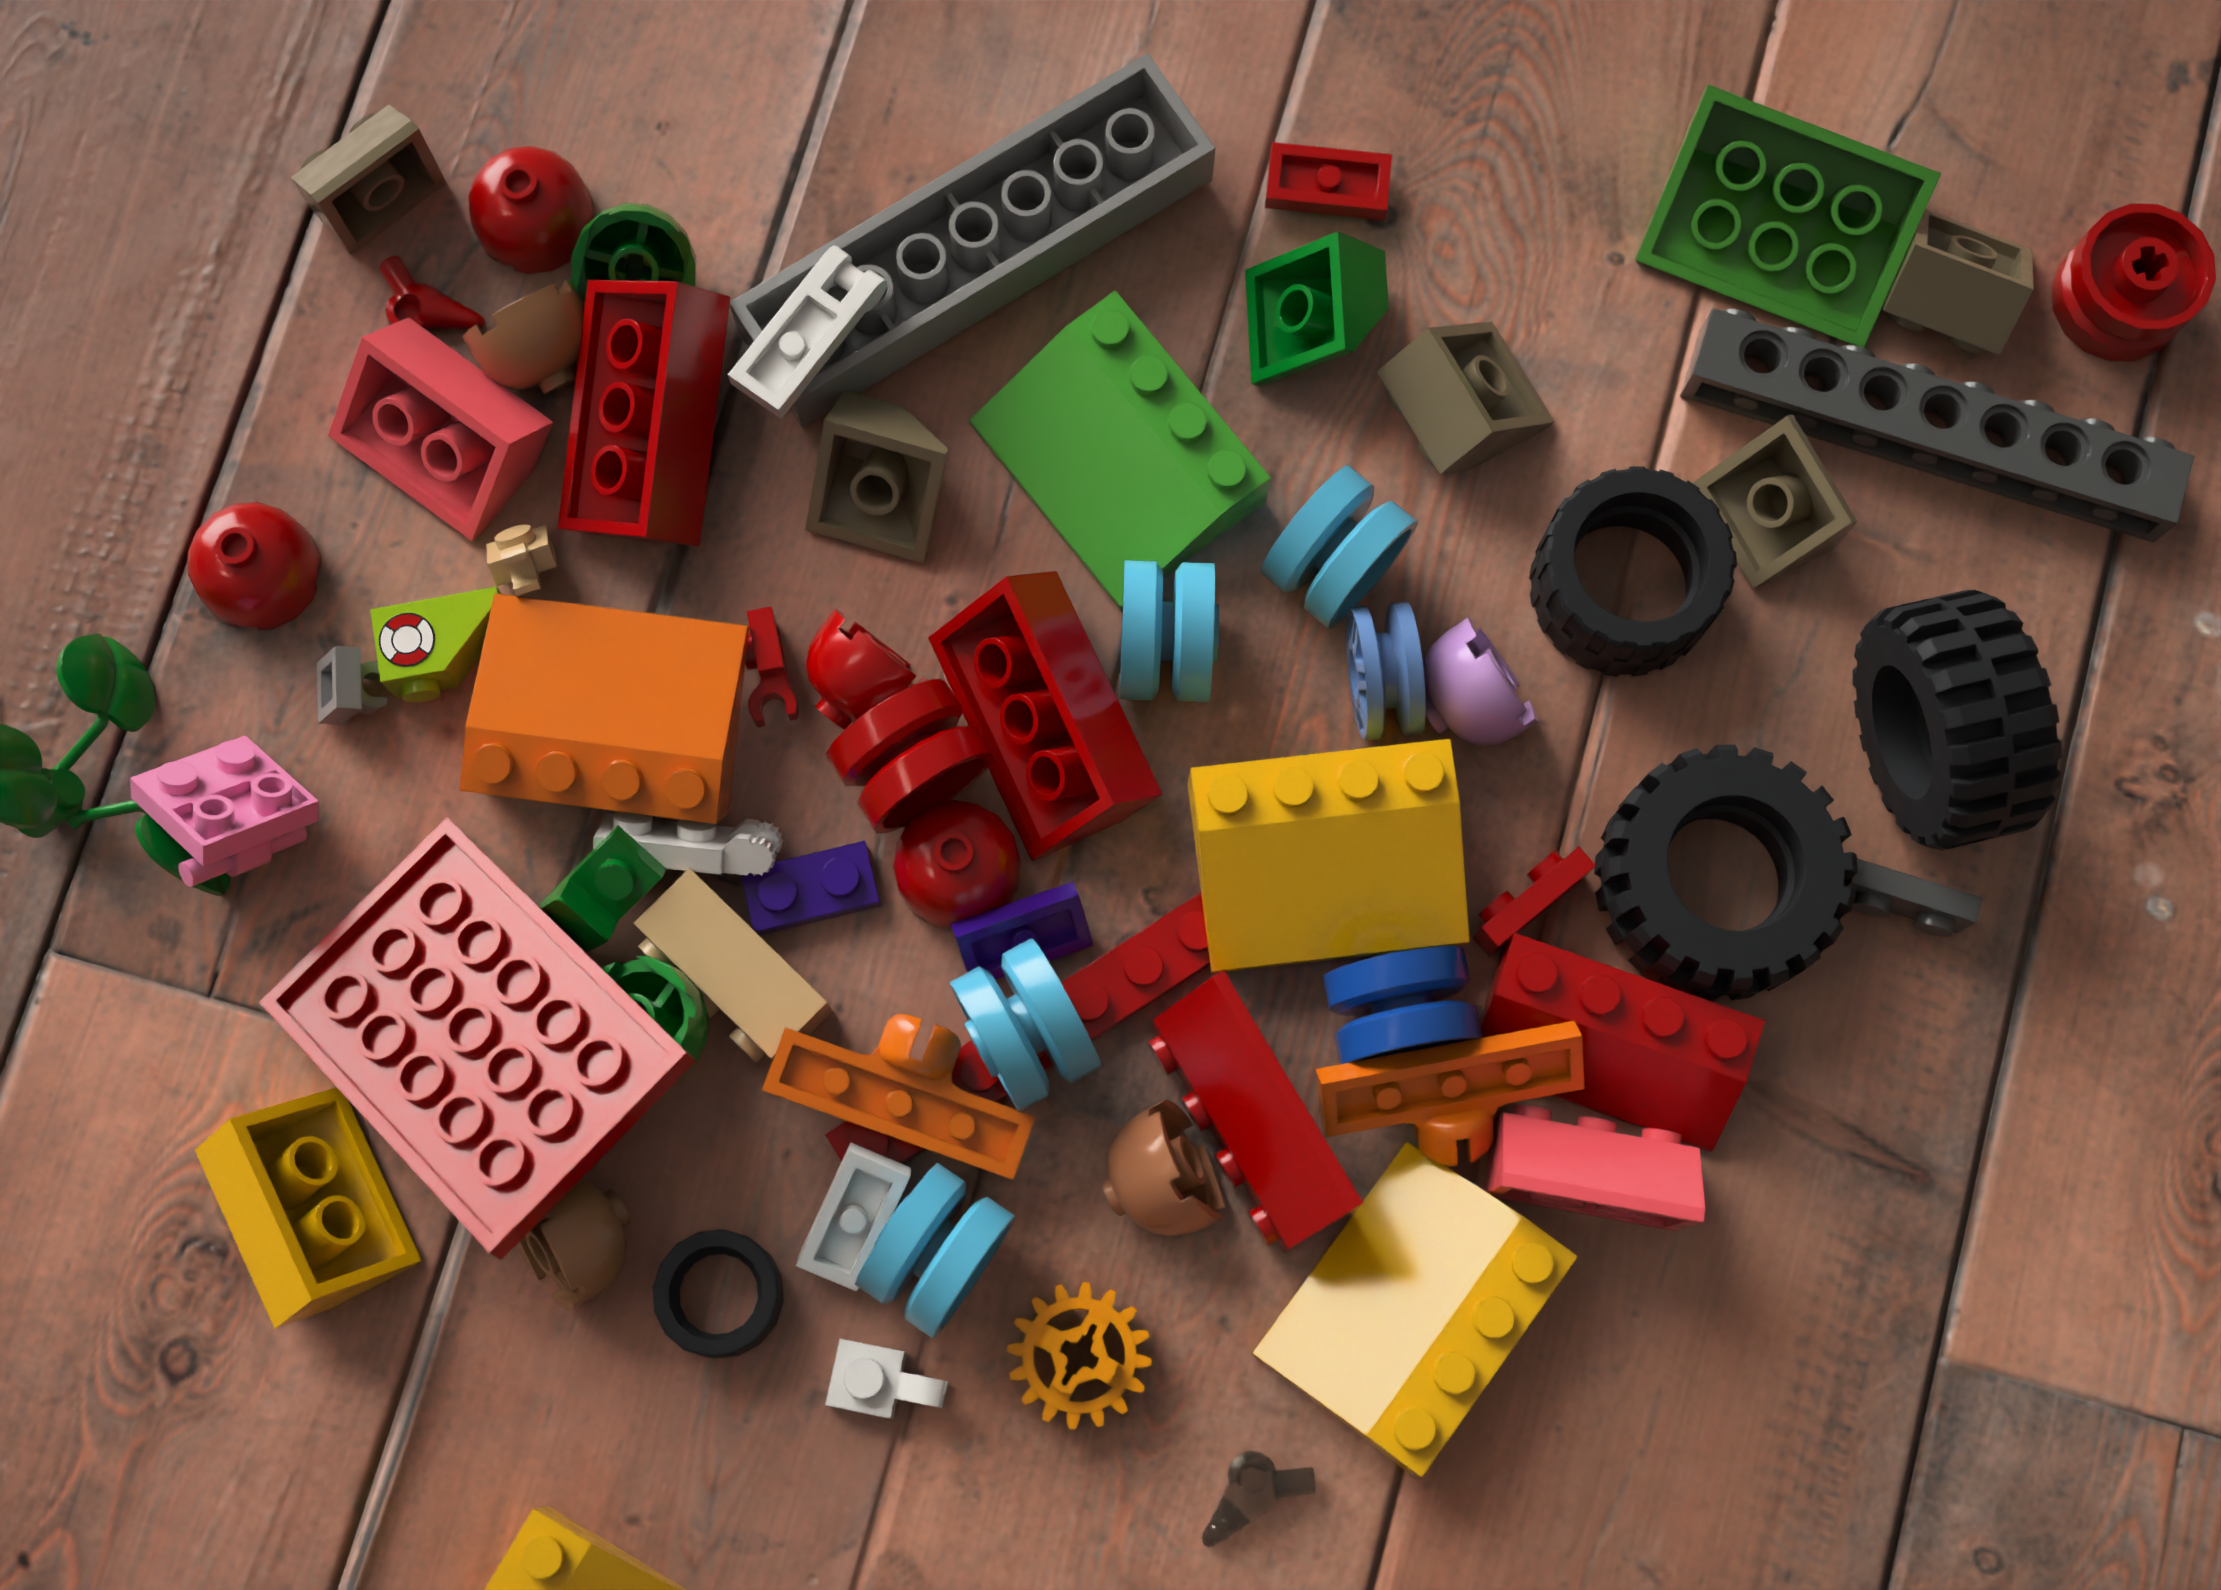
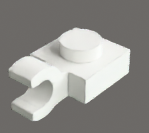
M839 1339L825 1405L894 1419L898 1399L943 1408L948 1381L904 1373L907 1352Z

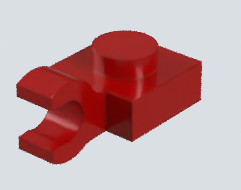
M772 606L746 611L750 632L745 666L747 671L758 669L761 678L759 685L749 697V713L758 728L765 726V718L763 716L764 705L770 700L778 699L785 703L789 720H797L799 705L789 686L790 681L779 625Z

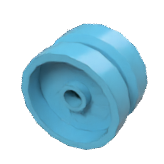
M1348 465L1334 473L1297 512L1270 549L1260 572L1284 593L1298 590L1313 579L1306 592L1304 609L1328 629L1335 627L1346 617L1348 608L1356 607L1371 591L1407 545L1418 525V521L1392 501L1380 504L1365 516L1371 506L1375 486Z
M1125 560L1120 699L1152 700L1159 691L1160 661H1171V692L1176 700L1210 702L1213 662H1217L1219 645V604H1215V564L1182 562L1175 571L1173 602L1162 601L1163 571L1156 561Z
M1032 938L1002 954V971L1014 994L1013 996L1006 999L991 973L981 967H977L949 982L967 1019L964 1026L991 1076H998L1018 1112L1048 1097L1049 1080L1037 1054L1044 1051L1059 1076L1070 1083L1101 1068L1097 1052L1071 1000L1047 958Z
M939 1163L928 1171L911 1194L894 1211L875 1241V1247L868 1256L855 1282L856 1286L885 1305L896 1300L915 1276L920 1278L905 1305V1320L933 1339L942 1331L969 1294L1000 1247L1016 1218L1008 1210L990 1198L985 1197L976 1201L956 1226L952 1224L966 1197V1182Z

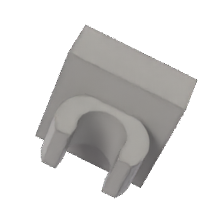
M334 646L317 662L318 724L344 725L358 712L362 714H375L387 706L386 697H373L363 690V679L379 680L380 676L378 662L368 661L361 664V648Z

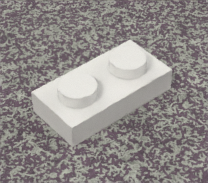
M850 1142L798 1255L796 1266L857 1292L859 1287L855 1285L858 1274L875 1247L874 1244L880 1232L896 1209L910 1179L911 1167Z

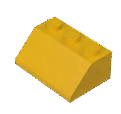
M337 1087L229 1118L195 1149L274 1329L332 1309L416 1266L422 1261L348 1099Z

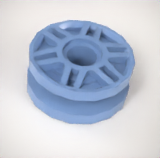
M1406 601L1389 603L1385 618V631L1382 633H1377L1371 613L1366 606L1349 607L1346 614L1345 630L1346 656L1352 705L1360 737L1363 740L1380 739L1385 723V709L1393 708L1398 726L1405 736L1421 734L1424 729L1426 715L1424 668L1418 629L1410 603Z

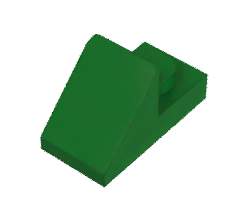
M618 825L538 906L587 953L605 944L611 938L618 921L663 877L666 868Z

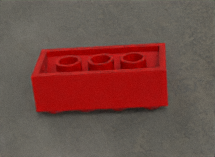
M588 280L557 529L648 542L700 547L730 296L676 281Z
M1057 571L1006 576L928 637L951 689L962 706V712L968 725L977 728L993 753L994 760L988 767L1031 861L1045 857L1124 821L1162 795L1159 785Z
M1514 933L1503 945L1479 1018L1483 1038L1575 1021L1582 1034L1584 1089L1550 1096L1642 1129H1661L1679 1133L1682 1135V1143L1708 1152L1714 1150L1747 1083L1766 1021Z
M1224 970L1212 976L1153 1019L1151 1029L1156 1037L1147 1042L1151 1052L1166 1075L1177 1071L1189 1092L1181 1097L1183 1106L1200 1132L1210 1127L1223 1149L1214 1154V1157L1232 1188L1235 1189L1243 1184L1256 1207L1248 1211V1215L1267 1246L1277 1241L1285 1253L1349 1215L1363 1204V1201Z

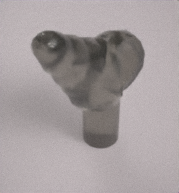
M1248 1450L1238 1454L1229 1464L1227 1471L1228 1484L1217 1509L1203 1531L1202 1543L1206 1547H1213L1227 1540L1233 1533L1268 1513L1280 1497L1316 1494L1313 1467L1276 1470L1271 1459L1260 1451Z

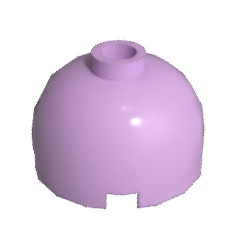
M1470 616L1450 628L1432 644L1423 660L1425 691L1427 693L1425 698V716L1439 734L1450 728L1464 742L1478 746L1495 745L1519 735L1539 721L1530 700L1522 703L1516 695L1515 691L1518 690L1517 686L1520 683L1483 630L1481 628L1475 630L1473 619Z

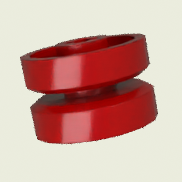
M2130 203L2107 212L2089 229L2078 242V245L2059 265L2051 286L2053 313L2064 334L2084 352L2107 361L2135 362L2158 353L2208 303L2216 282L2214 253L2203 232L2182 213L2159 204Z
M931 679L889 697L849 725L832 742L826 753L829 762L845 786H865L857 803L876 834L889 833L906 827L912 818L930 805L952 800L974 783L994 760L992 751L976 727H955L963 713L962 706L945 680Z

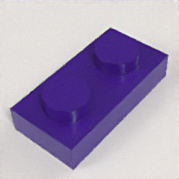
M865 841L775 862L773 868H770L768 873L764 872L762 876L760 874L753 876L752 873H748L747 876L741 875L752 927L759 936L881 906Z
M1073 882L951 923L966 972L968 973L977 967H981L990 972L995 980L1005 977L1001 967L1002 954L1031 938L1037 943L1048 961L1094 946L1081 900Z

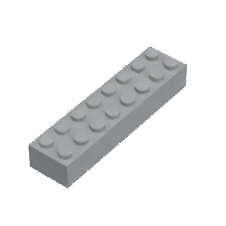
M1146 53L730 301V309L737 331L749 348L823 254L834 245L851 255V264L864 273L872 270L887 280V288L878 304L862 316L790 407V411L803 428L830 412L845 390L856 394L863 392L1210 182L1213 178L1216 148L1151 56ZM839 285L830 288L827 293L841 302L848 292Z

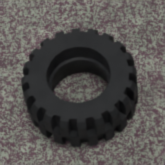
M1977 590L1959 591L1879 611L1860 633L1862 639L1856 644L1854 657L1857 660V667L1853 669V686L1856 688L1857 698L1854 701L1855 716L1860 722L1862 734L1859 737L1863 752L1867 753L1871 765L1868 769L1873 782L1878 784L1882 792L1881 800L1887 811L1895 814L1896 824L1904 833L1910 834L1913 841L1940 851L2030 830L2051 809L2055 801L2053 793L2059 788L2061 772L2057 769L2058 761L2062 758V740L2058 739L2056 724L2060 723L2057 704L2052 703L2048 687L2052 685L2047 670L2041 667L2037 657L2039 650L2032 636L2025 635L2023 632V622L2017 614L2006 609V603Z
M1715 745L1708 754L1704 755L1696 748L1679 754L1668 765L1661 763L1648 773L1622 801L1616 813L1608 821L1601 836L1604 845L1596 855L1594 874L1601 877L1602 886L1595 892L1599 911H1609L1613 921L1606 928L1615 945L1625 941L1634 953L1627 961L1641 974L1648 968H1651L1661 975L1658 982L1660 984L1677 990L1683 987L1691 989L1694 996L1709 1001H1714L1722 995H1728L1734 1001L1751 998L1761 991H1770L1787 982L1819 960L1822 951L1835 943L1844 929L1840 922L1841 917L1852 911L1856 891L1847 887V880L1858 873L1857 855L1853 852L1844 853L1842 842L1852 834L1845 817L1833 821L1826 807L1834 801L1831 795L1823 786L1812 792L1801 782L1807 771L1792 761L1783 769L1771 765L1774 757L1772 752L1755 747L1746 756L1738 755L1736 745ZM1695 820H1724L1746 829L1763 844L1773 860L1778 877L1776 906L1765 921L1744 931L1725 930L1704 922L1686 908L1672 886L1667 862L1668 848L1680 829Z

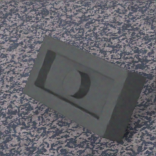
M1858 858V873L1847 880V887L1856 891L1852 907L1856 911L1876 917H1888L1891 912L1913 919V927L1915 929L1941 937L1952 936V932L1958 933L1976 923L1983 899Z

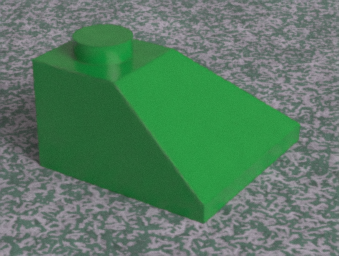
M1337 231L1245 269L1251 384L1260 387L1353 352L1389 309L1385 251Z

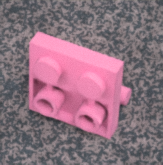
M247 736L223 742L218 746L174 762L166 763L158 768L130 778L131 799L194 857L181 862L178 867L181 879L188 887L195 886L225 873L235 877L269 863L272 854L306 841L307 832L305 826L318 821L319 801Z

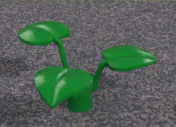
M100 633L75 638L59 654L56 667L57 677L70 701L80 709L96 714L95 721L65 757L52 769L42 768L41 752L32 738L14 727L0 725V823L15 827L29 837L42 838L65 821L70 827L77 829L88 821L133 812H143L145 815L139 818L135 825V833L142 848L156 864L182 880L178 868L179 864L194 857L133 800L86 810L82 809L85 787L81 779L69 770L105 730L109 720L121 729L129 732L138 731L149 722L155 709V691L151 678L143 664L129 649L116 640L102 636ZM225 873L193 887L212 895L222 896L229 888L230 876Z

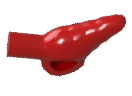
M391 256L379 265V271L394 293L387 301L385 310L390 325L409 317L424 329H470L476 324L481 329L485 326L486 323L483 316L473 309L453 300L432 286L425 283H416L399 256Z

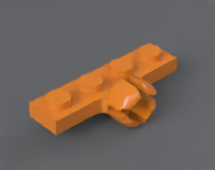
M896 1014L887 1021L880 1043L872 1054H859L785 1027L762 1091L1014 1180L1036 1117L962 1091L952 1083V1072L961 1049V1043L958 1035L950 1029L937 1024L934 1025L922 1061L909 1056L923 1019L909 1014Z
M1575 1021L1318 1068L1316 1069L1320 1117L1326 1137H1332L1401 1123L1414 1124L1415 1140H1418V1147L1421 1153L1437 1164L1457 1166V1140L1467 1138L1468 1161L1470 1163L1475 1162L1487 1153L1494 1142L1493 1116L1499 1107L1508 1103L1584 1089L1582 1034Z

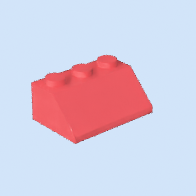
M408 317L361 338L328 436L466 538L473 541L484 532L535 470L553 421L509 389L487 376L480 368Z
M1513 1105L1512 1114L1503 1112L1493 1121L1494 1142L1489 1148L1483 1191L1496 1199L1670 1231H1678L1704 1222L1705 1200L1700 1148L1681 1145L1682 1135L1679 1133L1644 1128L1642 1129L1641 1137L1616 1133V1122L1594 1117H1578L1576 1126L1551 1121L1552 1111L1528 1105Z

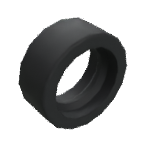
M724 1229L698 1232L677 1243L660 1263L653 1284L654 1313L665 1335L684 1351L713 1359L740 1356L760 1345L776 1326L784 1302L782 1276L771 1254L753 1239ZM725 1254L738 1258L750 1268L757 1282L758 1299L753 1314L741 1327L729 1333L711 1334L699 1330L687 1320L681 1308L680 1288L685 1274L696 1262L707 1256Z

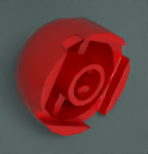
M535 146L509 148L490 158L475 175L468 195L471 226L486 254L496 262L498 259L503 264L513 266L515 271L525 274L550 272L570 262L582 229L594 219L592 197L575 167L556 152Z
M235 503L213 513L196 531L188 550V576L201 603L225 624L233 627H256L258 630L276 629L296 619L313 601L318 589L314 584L318 577V566L321 568V555L311 534L287 512L264 503Z
M834 609L819 628L809 646L806 669L809 682L822 697L815 707L829 720L845 730L852 721H856L873 707L894 694L915 685L912 681L916 675L908 669L911 666L910 663L857 622H854L848 631L843 629L841 626L846 621L844 613ZM923 675L918 683L928 681V679Z
M951 800L930 805L909 821L896 843L893 870L899 894L915 916L936 928L950 930L952 928L951 923L1009 904L1018 890L1021 860L1015 836L998 815L977 803Z

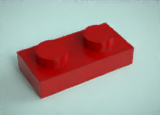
M1272 142L1265 208L1385 221L1388 207L1392 154Z
M1577 847L1564 859L1556 850L1553 851L1527 874L1534 884L1516 899L1506 890L1478 914L1485 924L1478 930L1473 939L1490 957L1514 933L1518 934L1580 883L1596 865L1580 847Z

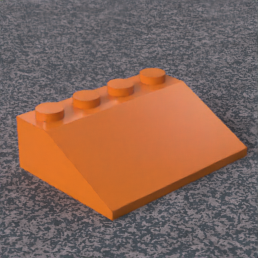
M494 594L465 726L459 791L717 824L730 811L750 626L531 597Z

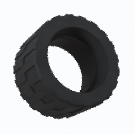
M1630 466L1629 469L1625 470L1612 469L1602 472L1599 477L1593 480L1587 479L1575 488L1569 498L1564 499L1556 510L1535 551L1537 555L1531 564L1529 580H1531L1530 600L1538 616L1537 622L1543 633L1548 634L1554 642L1553 645L1563 655L1567 654L1577 661L1576 664L1588 670L1592 668L1601 671L1604 675L1618 677L1619 674H1626L1634 677L1647 675L1649 671L1662 670L1674 664L1678 657L1681 655L1685 656L1697 644L1724 609L1723 604L1731 595L1734 586L1733 573L1737 566L1736 551L1733 550L1731 541L1733 535L1728 523L1725 524L1719 513L1721 510L1712 499L1709 500L1699 491V487L1688 480L1686 482L1675 477L1674 473L1662 469L1655 471L1645 469V467ZM1624 526L1642 530L1659 539L1674 554L1684 575L1686 597L1681 607L1672 616L1655 621L1628 620L1606 611L1589 596L1582 586L1576 571L1574 554L1582 538L1597 529Z

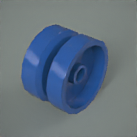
M1438 946L1388 953L1339 967L1326 973L1322 978L1330 1011L1344 1016L1369 1015L1344 1024L1335 1034L1340 1064L1483 1038L1475 1005L1461 1000L1434 1002L1459 993L1471 981L1464 948L1458 946Z

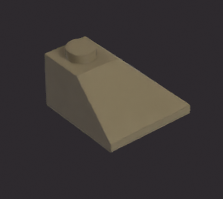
M845 390L824 419L805 530L924 564L928 556L949 449L905 407Z

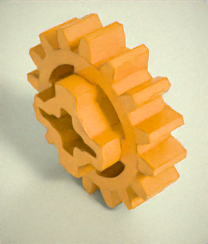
M1083 1282L1078 1297L1069 1298L1063 1285L1059 1284L1055 1286L1056 1303L1048 1306L1038 1297H1034L1031 1300L1033 1308L1038 1314L1033 1322L1023 1318L1015 1320V1326L1026 1336L1024 1343L1007 1345V1352L1022 1357L1023 1366L1009 1373L1010 1380H1028L1031 1387L1021 1399L1025 1405L1033 1403L1039 1398L1046 1402L1042 1420L1049 1422L1058 1410L1067 1412L1068 1428L1076 1430L1080 1414L1090 1413L1094 1424L1100 1427L1104 1425L1102 1409L1106 1406L1111 1405L1114 1410L1122 1415L1128 1411L1126 1403L1121 1397L1126 1389L1136 1393L1143 1392L1145 1386L1133 1377L1135 1368L1151 1366V1358L1136 1354V1345L1148 1339L1149 1333L1148 1330L1131 1332L1128 1323L1137 1312L1134 1306L1128 1307L1120 1313L1112 1308L1115 1302L1116 1291L1109 1289L1102 1299L1098 1301L1091 1299L1092 1290L1090 1282ZM1073 1310L1089 1311L1081 1326L1061 1332L1048 1325L1053 1318L1062 1313ZM1109 1323L1118 1331L1123 1342L1124 1366L1107 1355L1102 1337ZM1092 1326L1096 1327V1331L1091 1339L1093 1342L1091 1354L1099 1359L1096 1367L1093 1370L1088 1367H1082L1077 1375H1072L1066 1386L1062 1385V1381L1067 1374L1065 1369L1068 1364V1358L1061 1353L1062 1346L1065 1342L1076 1345L1082 1337L1087 1336ZM1035 1346L1050 1353L1052 1356L1056 1375L1048 1389L1044 1386L1036 1371L1034 1361ZM1097 1379L1112 1387L1107 1393L1094 1400L1085 1402L1069 1401L1077 1385Z

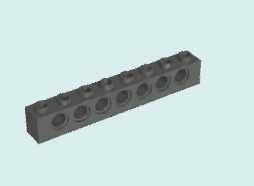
M1715 308L1711 309L1698 333L1680 397L1771 425H1775L1787 415H1793L1806 436L2153 543L2178 523L2195 456L2176 450L2172 443L2164 439L2155 437L2136 438L2114 431L2115 429L2111 424L2102 420L2074 419L2055 413L2051 406L2043 402L2034 400L2019 402L1996 395L1993 389L1977 382H1953L1935 376L1934 372L1925 366L1911 363L1902 365L1875 358V355L1866 348L1855 345L1839 347L1816 340L1815 336L1807 330L1797 327L1780 329L1758 322L1750 313L1738 309H1725L1723 311ZM1755 357L1766 364L1769 373L1762 374L1753 371L1748 367L1744 358ZM1804 375H1813L1823 380L1828 392H1819L1812 389L1806 383ZM1864 393H1872L1879 396L1885 402L1887 410H1878L1870 406L1865 399ZM1924 411L1938 414L1944 420L1946 429H1940L1931 425L1927 421ZM1984 429L1997 432L2003 438L2006 447H1998L1992 444L1987 439ZM2045 448H2051L2060 453L2064 459L2065 466L2053 463L2048 458ZM2106 466L2118 470L2124 478L2125 485L2113 481L2107 474Z

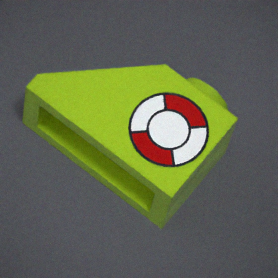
M497 586L370 609L380 682L395 698L402 697V700L406 702L429 701L438 698L441 695L440 690L458 687L481 657L494 594H502Z

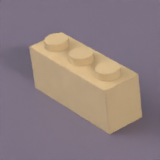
M690 868L633 923L647 937L638 947L647 956L671 966L675 965L703 994L709 1017L712 1018L721 1010L737 1026L729 1037L756 1063L765 1054L773 1061L785 1027L809 1036L833 1012L828 1002Z

